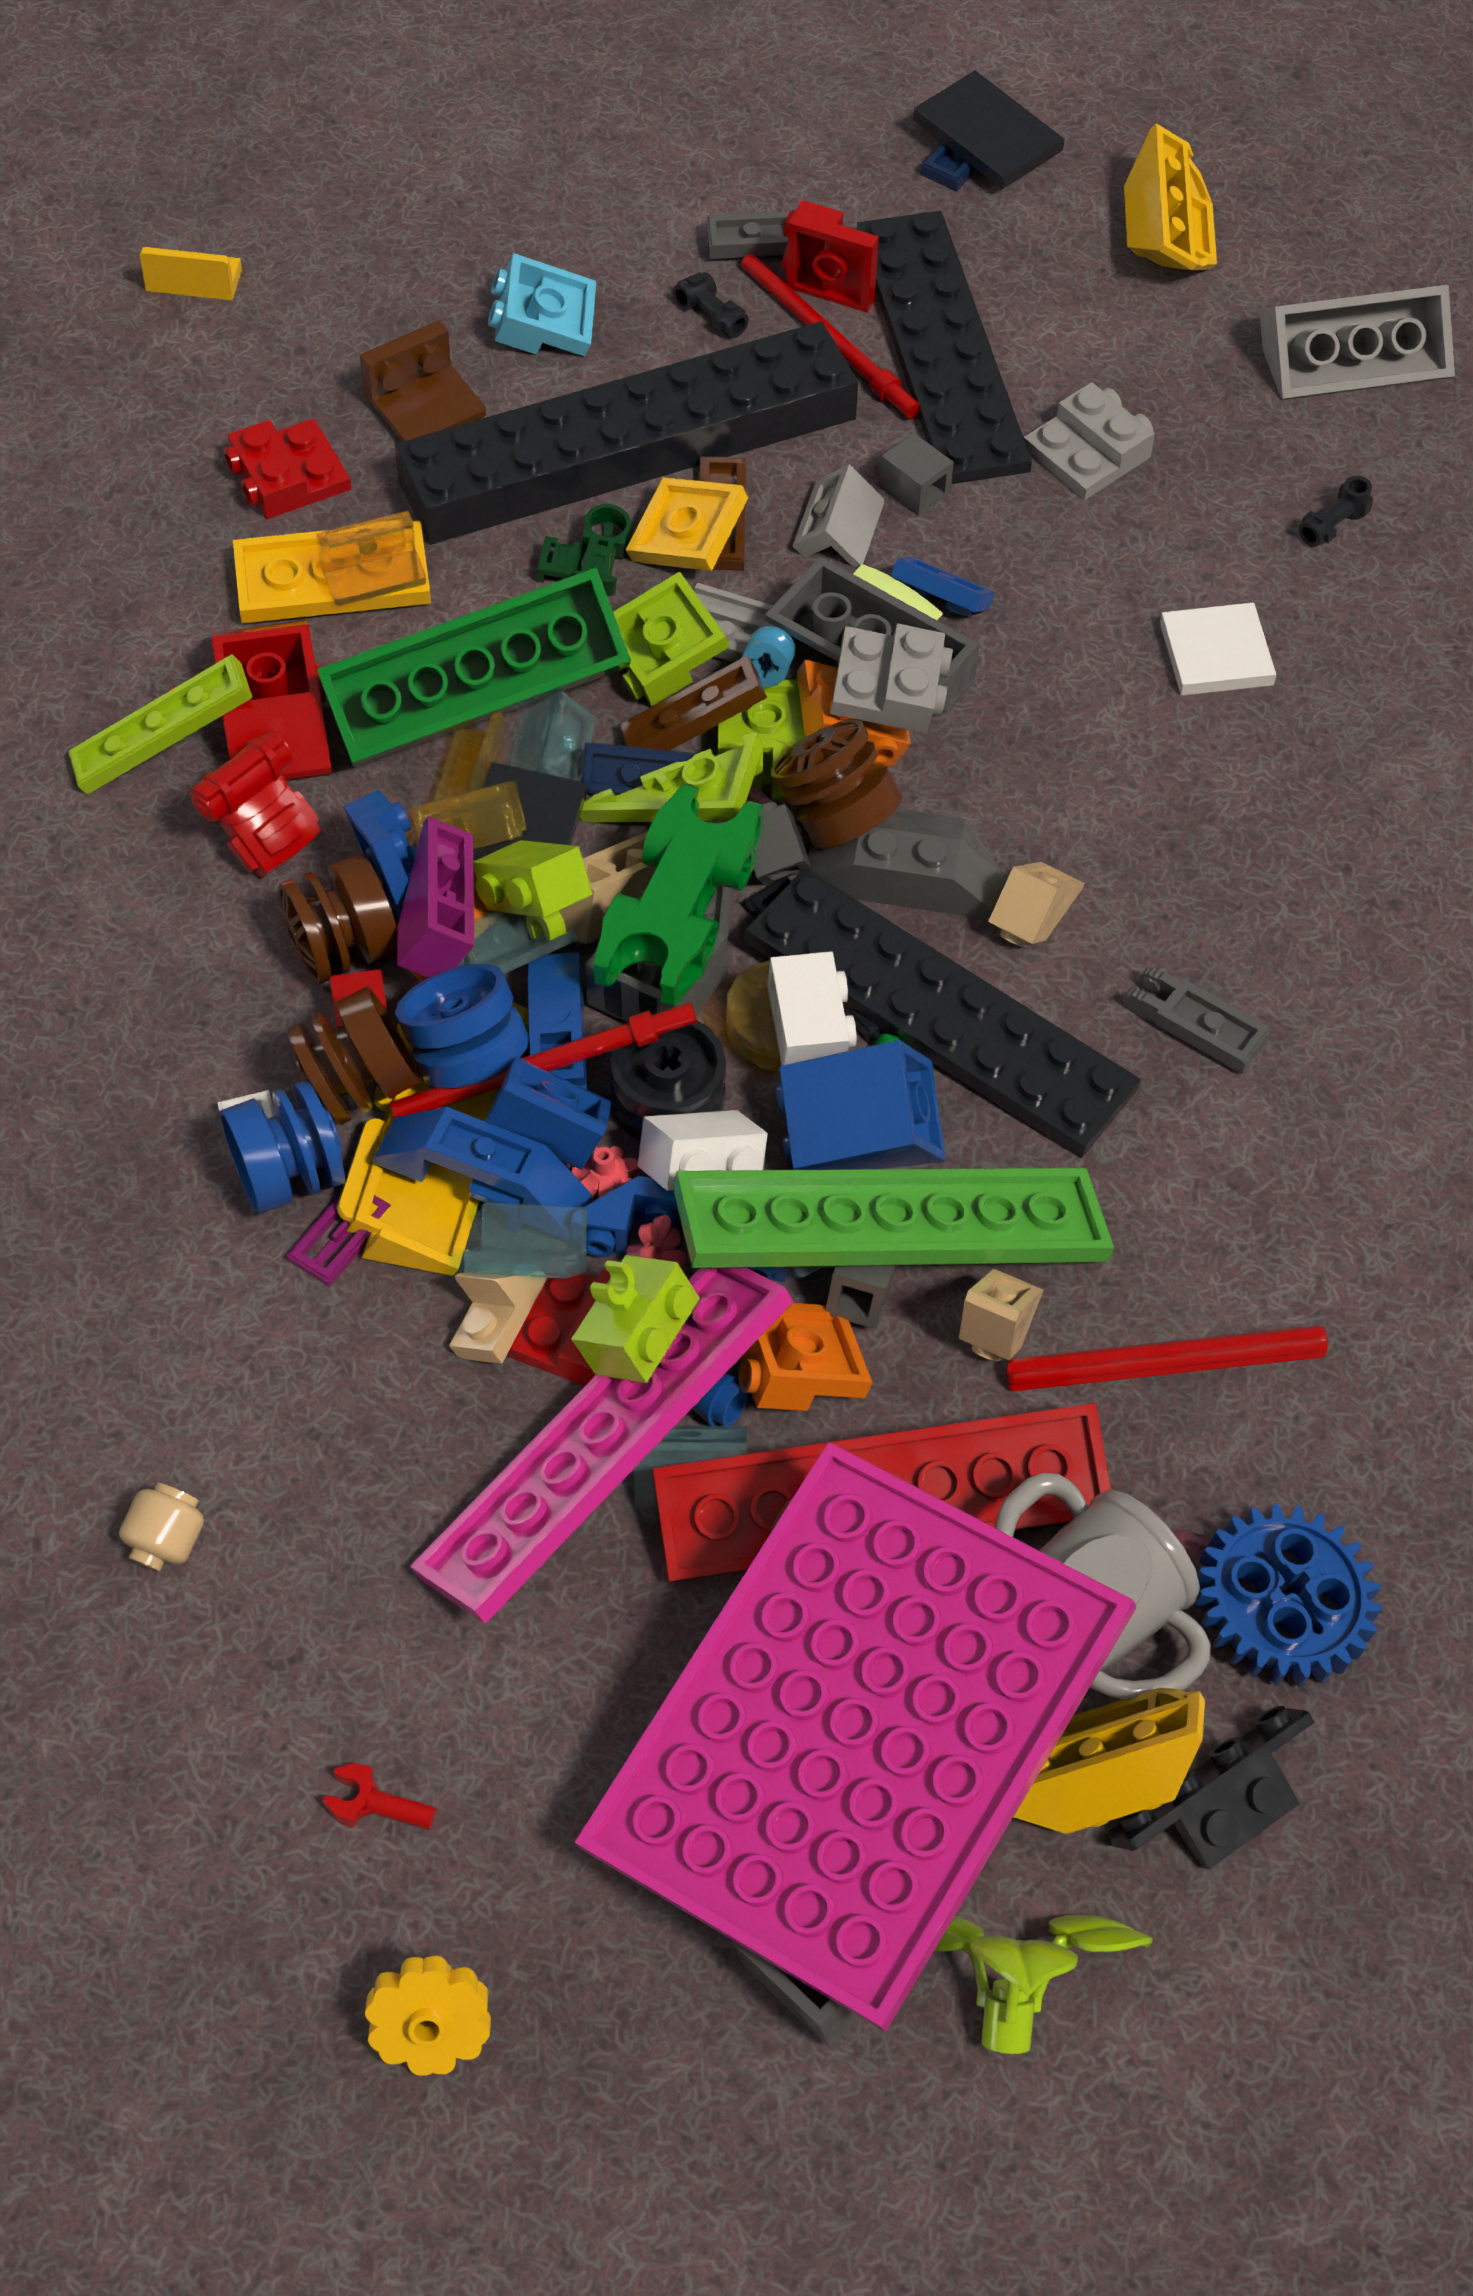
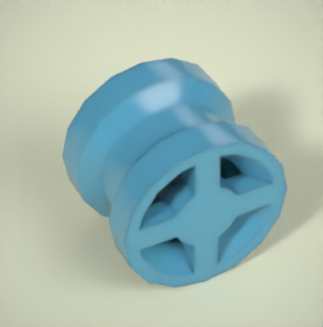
M774 626L761 627L752 633L742 658L747 655L757 669L763 687L775 686L782 682L788 673L795 655V644L792 637L785 630Z

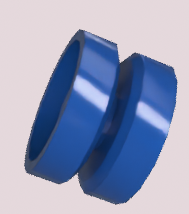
M467 964L447 969L425 979L410 989L398 1002L395 1015L407 1042L414 1046L412 1055L426 1084L436 1088H459L479 1083L505 1070L511 1065L515 1056L519 1058L527 1049L529 1035L519 1012L512 1006L513 995L499 967L490 964Z

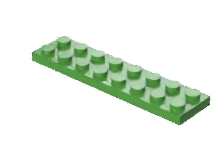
M1087 1168L676 1171L673 1182L674 1194L692 1268L1108 1262L1114 1250V1245Z

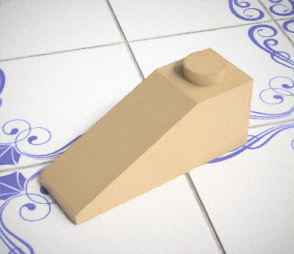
M648 831L583 858L593 895L559 910L565 922L566 937L568 939L585 944L594 942L601 937L603 918L612 900L618 893L634 898L643 896L656 870V867L645 865L642 861L643 847Z

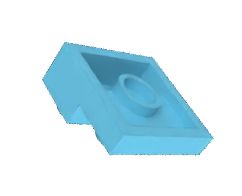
M513 253L505 270L498 268L492 283L491 294L499 296V300L494 301L488 317V326L496 329L494 341L536 355L542 343L585 356L591 346L596 281Z

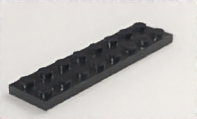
M942 211L857 222V230L879 236L875 290L911 396L920 404L918 416L927 443L954 462L952 484L1031 472L1032 459Z
M806 868L789 883L745 930L744 942L770 959L771 957L833 951L836 972L844 971L847 979L848 999L847 1002H842L843 1006L850 1008L870 1022L878 1025V1028L885 1033L897 1037L903 1043L932 1060V1063L1080 1158H1083L1139 1088L1141 1079Z

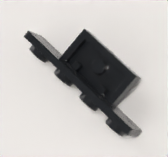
M1276 1706L1263 1712L1254 1720V1729L1241 1738L1235 1737L1221 1742L1209 1752V1761L1195 1771L1193 1769L1188 1770L1174 1801L1162 1804L1153 1810H1143L1117 1818L1119 1824L1105 1834L1109 1844L1113 1847L1134 1851L1174 1823L1196 1863L1201 1868L1211 1869L1300 1804L1272 1753L1314 1723L1310 1712L1285 1708L1284 1706Z

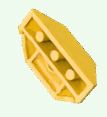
M1156 123L1150 129L1124 185L1127 247L1139 257H1146L1162 267L1210 270L1217 265L1213 203L1201 173L1191 160L1194 154L1190 144Z
M1159 1687L1141 1693L1130 1700H1119L1073 1715L1013 1817L1069 1834L1088 1827H1098L1110 1820L1139 1811L1153 1810L1162 1804L1174 1801L1203 1739L1204 1697L1200 1691H1190L1187 1693L1180 1689Z

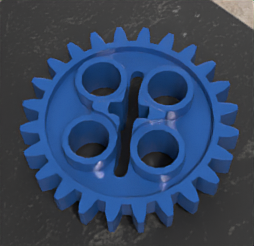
M1273 1504L1266 1519L1256 1507H1253L1247 1514L1245 1522L1237 1516H1233L1225 1528L1226 1532L1218 1529L1210 1541L1212 1547H1206L1199 1559V1562L1204 1567L1200 1568L1197 1577L1199 1585L1204 1589L1200 1590L1195 1601L1197 1606L1211 1608L1201 1621L1202 1627H1219L1221 1631L1213 1642L1214 1647H1221L1230 1643L1235 1648L1230 1658L1231 1664L1234 1665L1247 1657L1252 1660L1250 1676L1255 1678L1263 1667L1270 1668L1272 1681L1275 1685H1279L1286 1673L1291 1672L1297 1687L1304 1685L1309 1678L1310 1671L1320 1684L1327 1680L1332 1673V1668L1339 1674L1344 1673L1352 1663L1351 1658L1358 1660L1366 1650L1367 1645L1365 1642H1369L1378 1629L1371 1621H1374L1382 1611L1381 1605L1370 1601L1379 1592L1381 1585L1372 1581H1364V1578L1367 1577L1374 1567L1373 1562H1356L1354 1556L1362 1546L1360 1542L1344 1546L1340 1539L1345 1528L1340 1525L1330 1533L1323 1529L1324 1514L1319 1513L1312 1523L1305 1522L1302 1506L1297 1505L1291 1516L1284 1518L1279 1504ZM1281 1551L1293 1553L1299 1559L1301 1565H1296L1286 1560ZM1238 1579L1250 1581L1256 1586L1259 1593L1246 1591L1240 1585ZM1317 1596L1330 1598L1336 1604L1338 1610L1326 1608L1320 1603ZM1274 1624L1286 1626L1292 1632L1295 1639L1281 1636L1276 1631ZM1313 1630L1321 1632V1634H1316Z

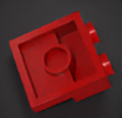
M802 200L796 211H789L783 228V235L788 237V246L782 260V269L787 271L786 284L794 291L868 313L875 300L879 236L843 226L844 212Z
M315 418L278 431L271 420H267L227 434L229 447L223 450L227 466L233 476L241 475L243 478L241 485L247 502L251 507L258 504L266 520L352 490L351 478Z
M553 1261L547 1272L548 1278L508 1352L509 1358L586 1386L594 1378L595 1373L571 1338L596 1301L592 1296L590 1286L593 1282L607 1284L611 1276L607 1270L602 1269L597 1278Z

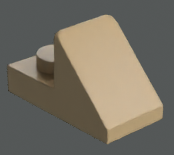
M500 1265L456 1274L455 1280L471 1299L472 1304L449 1345L454 1353L466 1360L502 1364L548 1278L545 1271L542 1269Z

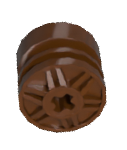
M856 719L840 721L814 732L790 747L776 760L771 768V777L778 787L783 788V798L786 803L800 805L796 811V820L810 845L817 849L832 848L867 833L889 817L902 801L901 791L887 766L880 763L873 764L878 756L877 748L873 742L867 741L868 732L862 721Z
M361 853L329 865L330 890L326 891L312 872L303 874L302 877L305 897L297 883L292 879L279 883L278 890L282 904V919L288 938L298 959L304 963L312 979L318 985L329 981L330 976H332L328 956L339 974H348L350 972L351 965L348 948L353 947L362 961L368 966L397 955L398 931L389 902L373 867L366 856Z
M369 986L337 1002L338 1013L343 1027L335 1030L321 1013L311 1016L312 1024L319 1040L315 1041L302 1023L288 1029V1035L295 1052V1061L303 1079L311 1083L318 1098L340 1125L354 1119L353 1110L347 1095L350 1094L364 1113L373 1108L367 1084L374 1081L379 1089L391 1099L422 1082L403 1039L384 1006Z

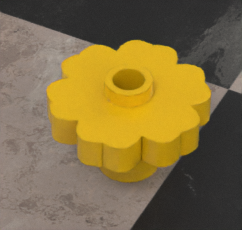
M430 1956L424 1959L420 1957L407 1958L402 1963L400 1974L394 1972L381 1973L376 1979L375 1987L367 1995L365 2016L370 2022L369 2045L376 2051H379L381 2059L387 2064L395 2065L407 2061L408 2068L415 2075L448 2074L454 2069L456 2058L472 2060L478 2057L482 2045L490 2036L491 2016L487 2011L489 1991L482 1982L478 1981L476 1974L470 1968L461 1967L453 1970L446 1960L440 1956Z

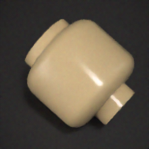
M158 1482L154 1490H140L136 1494L119 1531L121 1540L133 1548L129 1559L158 1572L161 1571L164 1562L171 1565L185 1563L204 1525L203 1515L196 1509L199 1500L176 1488Z

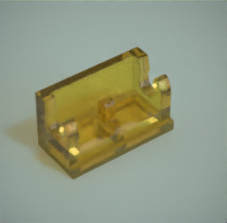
M516 781L504 782L410 808L418 840L423 822L428 816L473 834V849L523 836L522 831L526 830V822L517 792Z

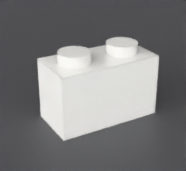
M833 951L771 957L767 988L781 1065L847 1052L849 1047H855L856 1026L853 1015L845 1016L842 1003L847 1002L848 999L847 979L844 971L836 972Z
M738 1110L645 1116L643 1119L638 1167L666 1190H674L673 1182L676 1171L763 1170L768 1133Z

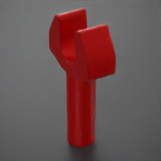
M355 1763L334 1769L337 1782L359 1789L358 1796L350 1801L334 1796H324L323 1801L326 1810L338 1823L348 1827H355L358 1820L362 1817L376 1814L423 1829H431L437 1808L380 1791L373 1781L374 1776L370 1766Z

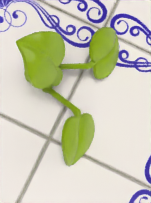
M1071 1914L1056 1917L1049 1921V1932L1057 1935L1052 1943L1042 1940L1022 1941L1004 1936H984V1930L966 1919L954 1916L934 1951L942 1952L960 1949L969 1955L978 1989L976 2005L985 2008L981 2044L995 2052L1021 2054L1030 2050L1034 2013L1041 2012L1042 1997L1049 1980L1067 1973L1077 1966V1954L1067 1948L1076 1946L1091 1952L1121 1951L1143 1945L1150 1947L1153 1937L1135 1931L1129 1926L1113 1919L1096 1915ZM984 1962L1006 1978L994 1981L993 1990H990L988 1986Z

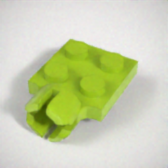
M784 679L775 686L763 687L767 696L766 699L718 724V755L744 745L743 735L753 732L758 733L764 746L747 797L758 803H762V785H771V802L777 803L784 800L783 788L775 784L771 777V768L776 760L790 747L805 738L798 680Z

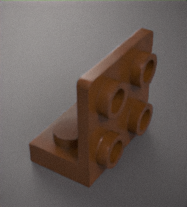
M439 320L360 354L364 395L401 442L476 421L486 416L485 405L451 365L448 330Z

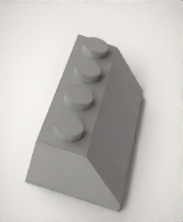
M1449 285L1259 308L1262 348L1281 399L1455 376Z

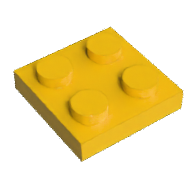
M663 477L626 548V552L632 562L712 571L749 497L742 485Z

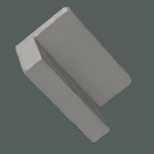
M850 464L816 480L792 547L802 556L808 557L832 546L852 567L860 566L864 563L884 505V498Z

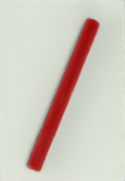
M1309 1326L1015 1358L1007 1361L1005 1375L1010 1390L1023 1391L1315 1359L1326 1356L1328 1338L1324 1327Z

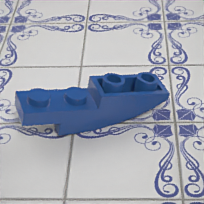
M580 952L529 956L528 1011L530 1055L586 1037ZM586 1059L549 1071L588 1090Z

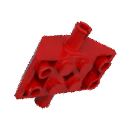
M308 620L213 632L212 644L215 664L233 654L242 664L253 697L223 715L229 758L231 759L244 749L246 743L252 738H258L264 732L272 730L286 741L293 757L292 764L282 772L286 780L332 774L321 703L326 702L325 697L327 695L317 669L321 668L320 663L315 664Z

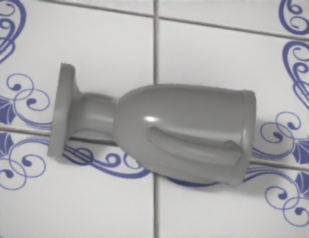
M1041 1473L1026 1479L1002 1502L994 1528L1013 1537L1016 1524L1026 1509L1044 1495L1058 1497L1065 1503L1073 1519L1039 1551L1133 1599L1136 1605L1135 1612L1090 1688L1120 1700H1130L1141 1693L1159 1687L1185 1690L1204 1672L1210 1661L1211 1644L1205 1630L1198 1622L1182 1611L1195 1603L1200 1585L1196 1569L1180 1541L1153 1511L1127 1493L1110 1489L1096 1495L1088 1506L1080 1490L1070 1480L1060 1474ZM1166 1623L1183 1635L1189 1647L1187 1656L1164 1676L1155 1679L1130 1681L1113 1678L1102 1672L1141 1645Z

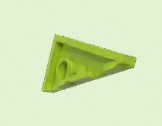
M753 732L742 736L744 745L714 756L711 749L695 754L687 761L675 762L640 776L642 786L616 796L611 788L593 795L584 802L580 818L582 821L590 823L653 822L658 810L673 796L678 787L687 783L699 787L697 797L699 803L697 817L703 821H729L739 813L747 800L764 745L758 733Z

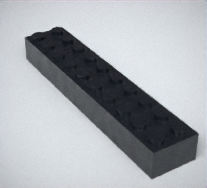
M820 321L396 443L395 453L398 482L417 521H421V528L429 545L700 466V457H730L856 420L858 380L824 323Z

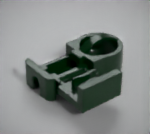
M613 504L594 506L585 516L582 547H580V542L574 541L573 546L558 543V538L545 536L537 569V582L544 583L546 575L566 579L597 567L607 596H613L616 592L617 582L616 577H611L615 558L623 559L625 548L630 540L631 519L627 512ZM605 522L603 536L596 534L591 529L596 524ZM615 524L618 527H620L623 532L617 536L612 537ZM552 547L554 548L553 557L550 556Z

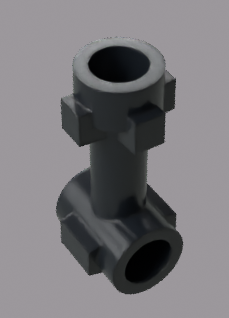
M698 272L678 281V284L673 288V297L680 309L686 311L697 305L714 317L713 326L732 338L740 336L745 331L749 323L746 311L732 300L724 303L716 297V283L710 274Z
M1351 476L1340 485L1337 502L1325 511L1321 509L1316 514L1310 511L1303 516L1302 523L1299 525V534L1302 540L1311 547H1317L1323 541L1329 543L1336 537L1337 530L1334 527L1345 518L1358 520L1366 516L1371 511L1373 498L1370 496L1372 491L1371 482L1363 476Z

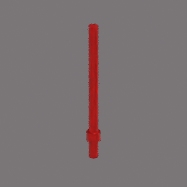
M748 254L742 259L741 268L805 326L820 321L824 323L848 365L869 383L870 391L881 401L885 402L888 400L908 419L918 415L920 404L901 388V381L888 369L881 370L754 254Z
M691 1002L651 1015L650 1011H646L629 1017V1023L521 1059L549 1072L634 1043L641 1047L659 1041L658 1035L697 1023L698 1020ZM509 1067L479 1083L459 1088L434 1087L392 1101L390 1104L394 1118L441 1108L498 1089Z

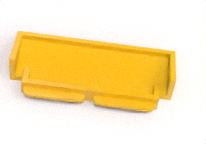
M512 1002V1006L519 1012L529 1035L528 1009ZM398 1022V1023H397V1026H396V1029L398 1030V1032H399L401 1038L403 1039V1041H404V1043H405V1045H406V1047H407V1049H408V1051H409V1053H410V1055H411V1057H412V1059H413V1061H414V1063H415V1065H416V1062H415L414 1057H413V1055H412V1050H413V1047H414V1046H413V1045H410V1044L407 1042V1040H406V1038H405V1036H404V1034H403V1032H402V1029H401V1027H400V1024H399V1022ZM419 1072L422 1082L391 1099L376 1086L373 1100L379 1109L385 1111L383 1120L370 1119L362 1128L345 1180L346 1183H344L337 1204V1212L342 1219L349 1222L347 1232L357 1233L359 1229L371 1232L361 1258L453 1276L459 1269L479 1204V1200L472 1198L469 1192V1186L473 1178L432 1163L423 1182H420L373 1163L374 1156L395 1119L390 1102L434 1088L424 1082ZM499 1088L444 1107L452 1108L485 1121ZM374 1195L391 1205L379 1219L371 1216L378 1208L377 1205L372 1203Z

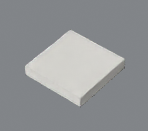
M1254 603L1162 612L1160 626L1180 695L1274 685L1276 672Z

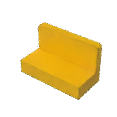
M143 247L140 252L146 291L233 300L242 271L240 258Z

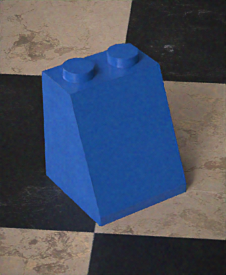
M892 1041L779 1066L782 1083L777 1084L776 1095L782 1113L786 1114L788 1134H785L783 1138V1147L786 1159L790 1165H793L794 1170L887 1169L947 1162L932 1060L902 1041Z

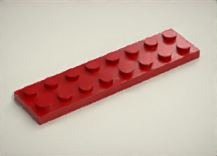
M1096 1403L830 1442L992 1527L995 1526L998 1511L1006 1497L1026 1479L1041 1473H1056L1070 1480L1080 1490L1088 1506L1096 1495L1111 1489ZM828 1442L652 1468L668 1583L747 1571L769 1537V1529L781 1507L793 1499ZM1044 1495L1021 1514L1015 1530L1067 1523L1073 1517L1062 1500L1054 1495Z

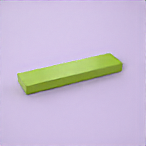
M231 654L69 750L68 753L78 787L87 795L253 698L240 661Z

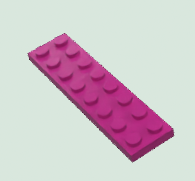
M746 1267L700 1268L689 1279L700 1299L648 1382L641 1383L595 1375L417 1558L410 1568L422 1582L486 1624L794 1302L786 1288Z

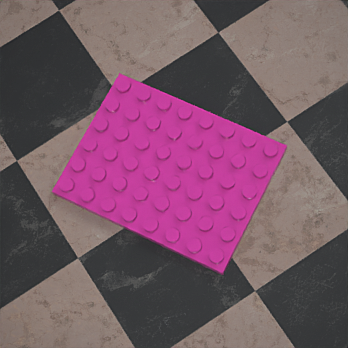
M828 1442L581 1831L575 1844L584 1852L886 2033L1135 1612V1602L1114 1589Z

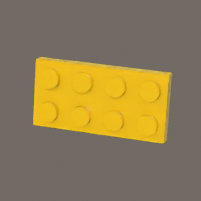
M421 521L233 540L242 624L431 604Z

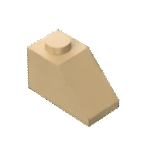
M1043 862L1014 866L988 922L1002 929L999 934L1002 938L1022 947H1027L1028 943L1035 944L1046 941L1083 889L1085 883Z
M993 1269L968 1290L964 1301L959 1339L972 1344V1351L984 1358L1000 1361L1002 1358L1010 1360L1024 1343L1043 1289Z

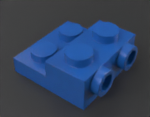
M379 789L344 805L343 808L362 854L366 856L373 867L390 908L400 920L417 845L409 846L404 832L411 830V825L399 802L391 804Z

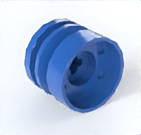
M308 1080L293 1085L296 1109L293 1108L282 1088L272 1093L274 1117L267 1119L263 1109L254 1098L222 1109L219 1112L233 1162L257 1215L293 1202L289 1178L298 1176L301 1184L310 1196L320 1193L317 1168L320 1169L330 1188L346 1183L341 1160L342 1147L336 1127L328 1109L318 1098Z

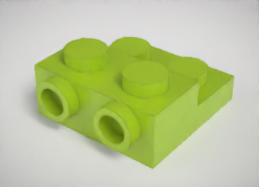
M680 571L613 611L631 659L629 667L626 668L628 672L623 674L622 678L635 700L645 696L652 707L693 683L689 671L730 647L726 635Z

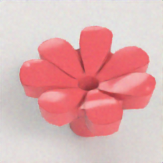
M616 1146L611 1148L596 1147L582 1170L574 1166L572 1168V1173L591 1192V1198L598 1194V1199L632 1180V1177L638 1176L641 1171L635 1158H625L623 1149Z
M668 1215L654 1218L653 1223L642 1225L638 1233L642 1243L631 1244L626 1250V1255L677 1262L681 1269L684 1268L686 1263L685 1252L675 1250V1247L680 1243V1233L676 1227L670 1228L671 1219Z

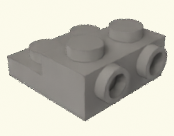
M1091 382L1059 402L1057 416L1024 436V440L1032 457L1082 499L1086 500L1151 458L1155 433L1151 422L1145 415L1136 414L1133 416L1122 407L1121 399L1113 389L1106 388L1101 390Z
M898 623L894 636L845 626L830 714L927 734L932 715H942L947 695V686L938 685L939 677L947 678L953 653V649L943 647L945 633Z

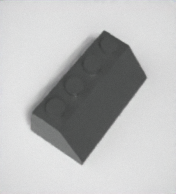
M821 556L765 614L766 622L785 630L792 637L837 662L839 661L845 626L894 636L897 623L945 633L943 647L953 649L947 678L939 677L938 685L947 686L943 711L948 712L975 682L979 643Z

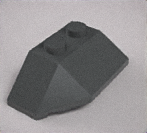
M896 809L882 823L847 843L824 849L811 847L808 855L812 869H809L811 872L856 900L987 920L990 919L1007 878L966 819Z

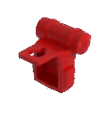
M272 730L264 732L258 738H252L246 743L244 749L215 771L207 772L201 777L200 782L189 790L191 801L199 814L208 823L219 820L230 839L227 846L231 853L235 854L239 862L249 873L255 872L261 879L294 858L322 831L317 823L319 818L299 791L294 792L287 784L288 781L282 774L292 764L293 757L286 741Z

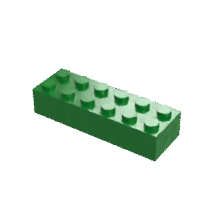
M596 567L317 669L352 764L356 768L629 667L631 659Z

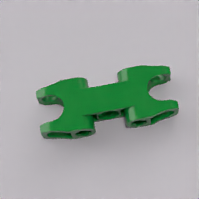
M687 783L678 787L673 796L658 810L646 835L642 861L645 865L656 867V870L642 898L638 899L618 893L612 900L603 918L602 933L593 963L594 983L609 987L616 982L624 968L640 962L653 963L663 969L660 981L662 988L660 1002L675 1006L682 1001L689 989L702 977L715 948L718 936V922L703 916L718 885L742 891L755 867V855L763 825V804L752 801L745 802L739 813L731 820L722 823H709L697 817L699 787Z

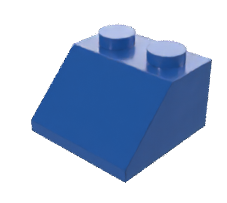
M515 1056L488 1111L485 1122L542 1143L567 1168L572 1165L582 1170L607 1129L611 1101Z

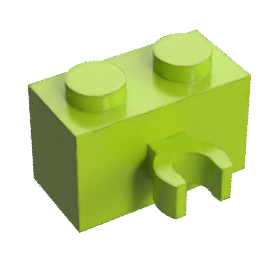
M520 840L473 862L477 877L476 890L486 910L526 915V927L532 939L545 935L546 940L551 941L566 934L565 922L559 910L593 895L579 846Z
M625 1255L621 1262L607 1260L604 1266L611 1276L607 1284L593 1282L590 1286L592 1296L596 1301L571 1340L595 1375L647 1383L700 1298L677 1262Z

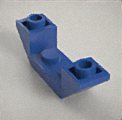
M449 1107L395 1117L373 1160V1163L420 1182H423L432 1163L520 1196L523 1198L522 1222L571 1240L573 1236L575 1212L587 1206L591 1199V1192L546 1145Z
M637 1176L575 1212L573 1218L574 1247L581 1248L586 1253L595 1257H609L612 1254L625 1256L635 1220L644 1221L647 1224L653 1223L654 1218L668 1215L671 1219L670 1228L673 1226L683 1228L674 1190L664 1189L652 1178ZM746 1267L770 1280L785 1282L787 1267Z

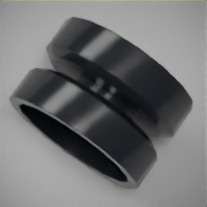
M698 1021L697 1023L658 1035L659 1041L641 1047L634 1043L612 1051L610 1057L611 1102L614 1116L627 1134L641 1141L643 1119L645 1116L723 1111L726 1093L724 1083L726 1078V1058L722 1042L710 1027Z

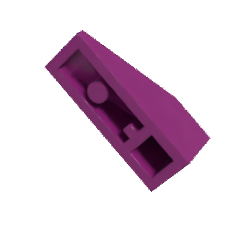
M428 816L423 822L398 924L397 965L429 978L447 969L457 967L474 947L473 834Z

